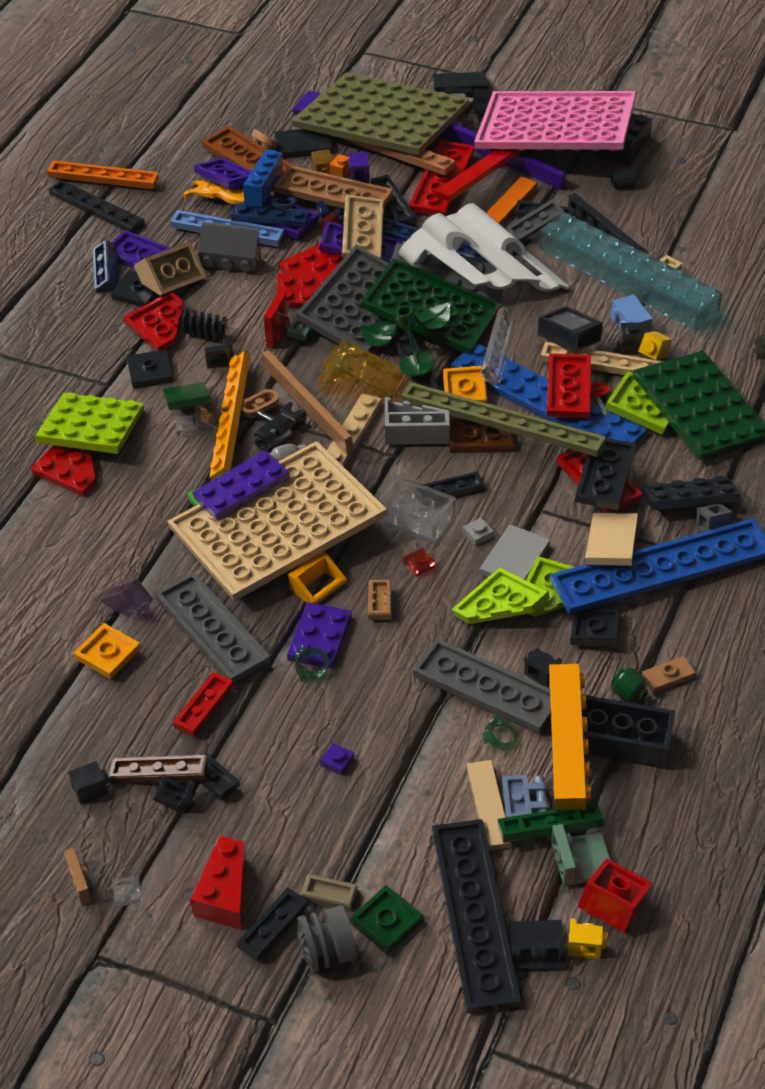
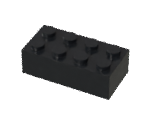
M586 695V710H582V717H587V732H583V739H588V754L666 767L675 710Z

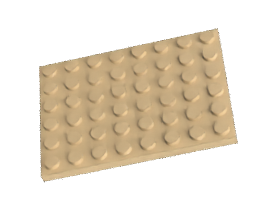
M317 441L278 461L289 471V479L218 521L200 504L167 521L169 528L234 601L388 516L387 509Z

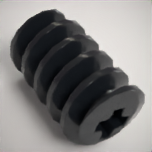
M189 308L184 311L182 318L184 333H191L195 336L199 335V337L206 336L208 339L213 338L217 341L221 340L224 336L228 324V319L225 316L220 321V315H216L213 319L212 313H208L205 318V312L201 311L198 316L197 310H193L191 314Z

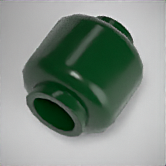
M633 668L620 669L612 679L611 684L613 685L614 694L625 702L634 703L636 700L641 702L648 693L646 689L647 679Z

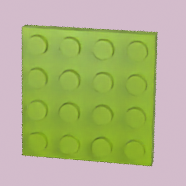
M71 392L63 393L36 433L35 441L40 444L118 454L144 411V404L133 400L124 401L116 400L115 398H100L94 395L85 396Z

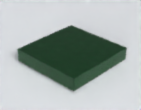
M386 885L349 918V923L387 955L424 921L423 914Z

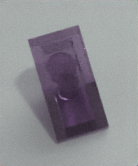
M137 578L114 586L101 599L103 604L127 617L141 616L149 609L148 604L153 600L152 596Z

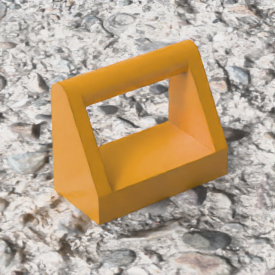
M325 552L307 560L288 574L289 590L306 603L318 604L347 583L346 577ZM325 572L335 579L314 596L306 588L307 585Z

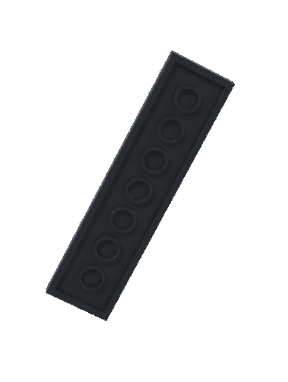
M483 820L432 825V835L466 1014L520 1007L521 999Z

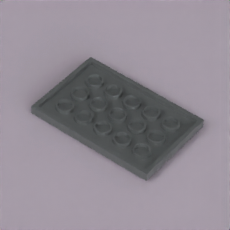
M355 245L296 313L295 319L364 359L374 346L369 345L363 339L360 326L389 320L360 308L361 301L389 263Z

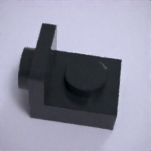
M227 337L223 338V345L204 348L207 369L227 366L231 360L230 357L234 356L233 346L228 344Z

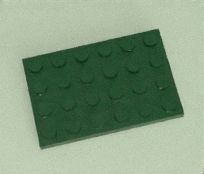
M393 258L361 301L360 308L396 323V310L401 306L407 305L412 307L413 313H416L417 316L423 310L450 302V321L445 327L438 330H427L425 325L420 327L415 321V325L411 330L470 355L474 346L480 341L499 312L501 303Z
M704 350L633 371V378L698 460L765 440L764 422Z

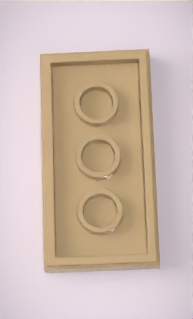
M346 194L342 258H345L352 248L358 245L381 259L384 199Z
M593 513L585 565L631 566L638 513Z

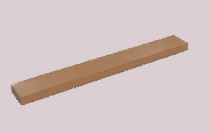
M269 350L263 352L265 369L305 409L313 420L347 455L354 453L352 436Z

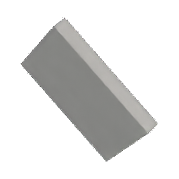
M509 524L480 567V574L489 577L500 567L526 580L537 556L542 557L550 545V539Z

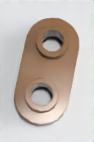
M254 129L251 134L254 137L253 141L269 150L272 148L276 149L279 144L278 141L257 129Z
M266 389L243 400L241 407L242 416L253 419L256 418V412L259 409L268 412L276 408L279 404L278 393L274 390Z

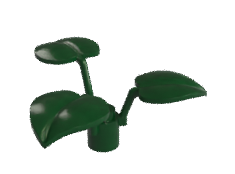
M449 302L428 308L417 316L416 313H413L412 307L404 305L396 310L395 325L389 321L377 322L371 325L360 326V331L363 339L369 345L382 347L390 344L392 337L397 336L399 326L406 330L413 355L406 356L400 361V371L407 376H423L433 368V357L428 352L417 354L411 329L414 327L415 321L420 327L425 325L427 330H438L445 327L450 321L451 304Z

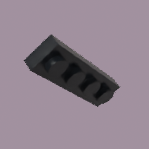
M389 175L372 178L371 184L393 189V196L385 206L393 220L406 225L416 223V216Z

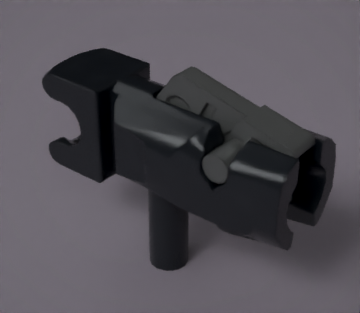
M289 402L280 409V414L276 417L259 409L256 412V417L267 423L261 426L253 435L257 437L254 441L255 445L262 451L265 450L267 452L272 447L278 445V443L290 438L293 428L297 430L305 424V409L293 412L291 409L293 403Z

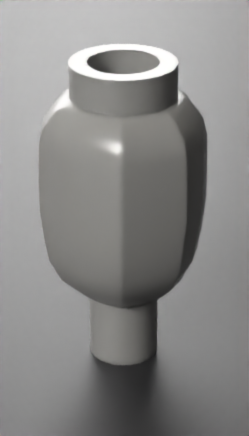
M285 444L275 447L269 454L275 460L280 461L306 447V445Z

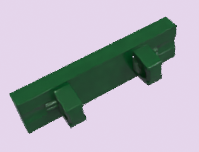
M597 803L586 804V810H548L497 819L503 843L521 840L522 847L532 846L533 838L552 835L553 825L563 824L565 833L571 832L572 837L583 835V830L604 827V818Z

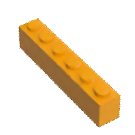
M579 664L549 665L555 810H586V800H591L590 784H585V777H590L589 761L584 762V754H588V739H583V732H587V717H582V710H586V695H581L580 688H585V674L580 673Z

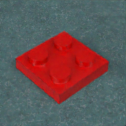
M278 291L264 315L267 348L274 349L277 342L281 341L284 330L288 329L290 324V317H288L289 302H287L285 292Z

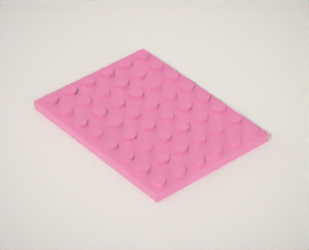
M493 91L474 142L475 149H518L521 151L526 149H536L538 151L545 149H554L556 151L573 149L574 151L591 149L593 151L610 149L611 151H618L624 149L636 100V91Z

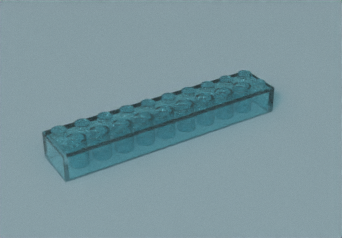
M563 212L540 229L539 249L629 296L634 294L640 302L695 331L720 311L722 292L570 214Z

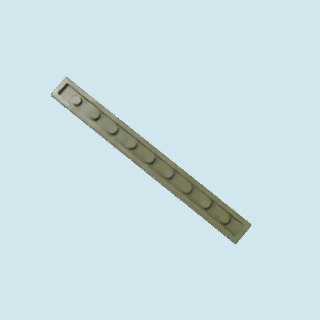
M412 382L402 394V402L407 401L419 407L426 405L449 410V415L595 457H598L606 444V437Z

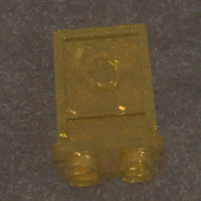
M344 339L339 346H334L330 359L326 358L323 362L322 369L324 371H322L317 381L320 383L319 391L323 392L326 386L333 381L347 380L383 398L389 397L391 400L393 399L401 372L398 366Z

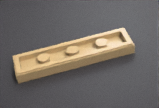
M491 760L467 763V773L478 819L483 820L489 851L511 848L512 842L503 843L497 825V819L505 818Z

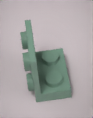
M563 824L552 826L551 845L563 886L586 883L606 858L610 860L601 832L571 837L569 833L565 834Z

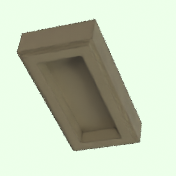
M307 874L300 896L308 900V902L328 907L342 905L345 911L351 912L358 891V885Z

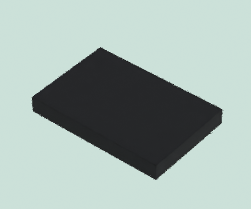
M485 72L433 74L435 92L462 93L474 92L475 89L487 90Z
M306 129L275 131V140L279 142L277 152L283 153V158L311 155V152L326 149L333 153L331 138L328 134Z

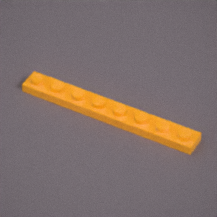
M245 351L238 356L235 355L229 362L230 368L224 390V401L221 405L222 412L219 418L216 444L213 449V460L210 465L209 478L212 480L231 470L250 355Z

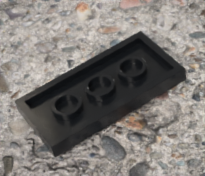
M606 438V444L598 457L587 455L576 491L575 502L619 510L636 443Z
M716 476L714 479L707 480L695 478L693 481L687 482L674 480L667 484L653 482L643 486V495L652 510L740 502L741 493L729 477Z

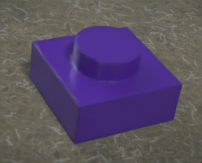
M332 743L320 760L321 767L342 776L353 761L354 752Z

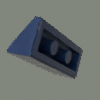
M107 239L93 248L95 292L114 290L119 284L117 248Z

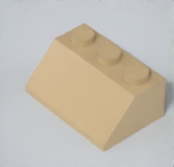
M191 242L146 257L134 265L142 284L159 295L207 277Z

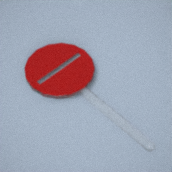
M590 383V398H596L603 414L607 416L608 413L600 397L609 394L610 386L604 383Z

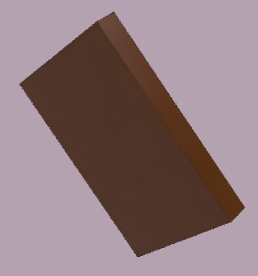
M449 418L450 453L514 452L513 433L462 418Z

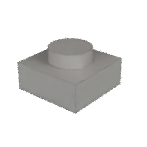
M481 517L462 527V533L475 546L494 537V531Z

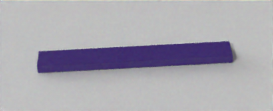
M452 122L443 131V137L455 143L475 146L474 142L477 133ZM475 149V152L487 156L496 149ZM522 153L504 164L559 190L565 187V172Z

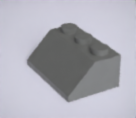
M202 222L198 249L199 261L202 267L256 274L262 259L259 228Z

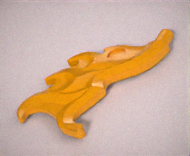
M199 180L192 182V185H198V187L183 193L184 199H188L191 195H199L208 198L219 197L231 204L244 203L243 189L240 190V186H236L235 189H226L220 184Z

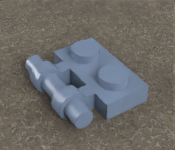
M527 775L502 776L506 817L551 810L546 796L549 793L548 785L545 783L543 776H536L534 778L535 783H528ZM530 795H535L537 801L530 802Z

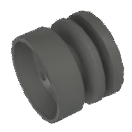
M342 905L325 909L324 923H320L315 912L311 913L310 927L304 915L297 917L298 942L302 956L307 962L311 973L319 971L318 958H320L324 969H328L330 966L329 955L332 954L338 965L357 960L353 933L346 911Z

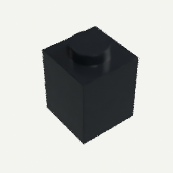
M634 322L621 323L619 337L621 354L641 355L638 350L643 340L642 324Z
M97 761L68 772L71 786L79 804L108 794L106 784L110 780L105 768L100 769Z

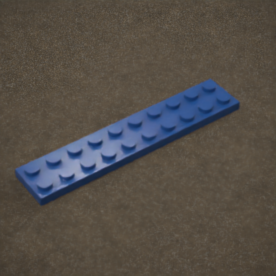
M478 343L474 346L470 355L463 353L451 364V368L485 365L486 389L548 421L602 435L608 439L636 444L646 435L645 428L624 417L613 414L590 401L589 418L547 417L548 379Z
M752 518L636 550L633 553L631 566L581 565L550 574V582L568 614H572L765 559V534L755 519Z

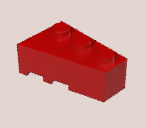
M219 836L190 899L194 917L242 930L246 873L244 842Z

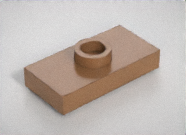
M369 580L368 620H392V580Z
M681 656L644 670L642 675L647 679V685L654 694L695 678L696 672L687 659Z
M74 848L67 849L64 855L80 903L82 905L92 903L86 884L87 881H90L85 866L80 867Z

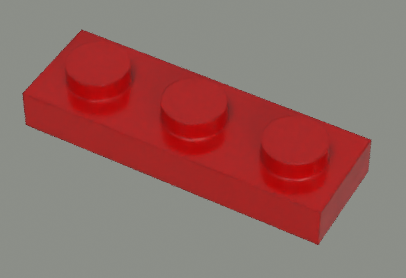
M212 672L173 721L174 728L195 737L234 687L233 680Z

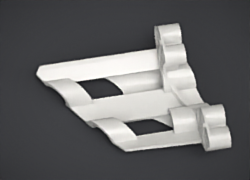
M474 203L465 205L455 214L444 216L441 213L432 215L424 222L422 228L417 230L399 250V255L412 266L418 262L422 263L427 256L432 254L475 286L486 284L492 289L499 290L509 288L517 281H528L536 289L545 292L557 290L560 287L564 289L569 288L563 280L531 255L516 237ZM466 242L495 266L497 270L491 274H482L456 251ZM506 246H510L542 274L535 276L505 250Z

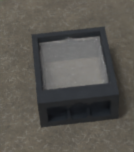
M564 306L539 316L537 335L572 352H576L601 341L603 322L568 306Z

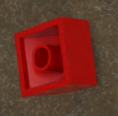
M606 858L587 881L577 907L625 933L635 919L653 883Z

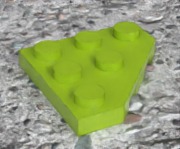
M627 371L606 402L604 409L663 435L669 422L633 378V373Z
M537 556L526 581L548 591L550 599L534 613H528V615L537 617L564 608L561 599L550 582V574L574 568L573 566Z
M499 567L460 601L452 611L457 618L468 624L534 613L550 597L548 591Z

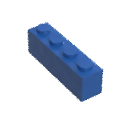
M275 150L263 152L243 184L244 205L264 206L274 189V185L283 174V153L276 152Z

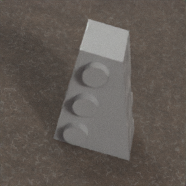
M385 397V445L449 444V410L423 405L422 408L410 405V402L404 401L402 404L393 402L391 398Z

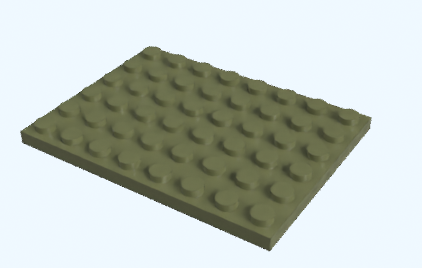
M348 72L344 73L292 119V126L420 155L470 105L468 98H463L460 95H449L445 92L420 89L412 85H401L398 82H387L383 79H373L368 76H359Z

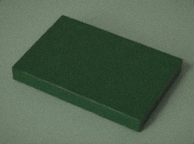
M204 382L163 389V395L169 410L211 403L210 395Z

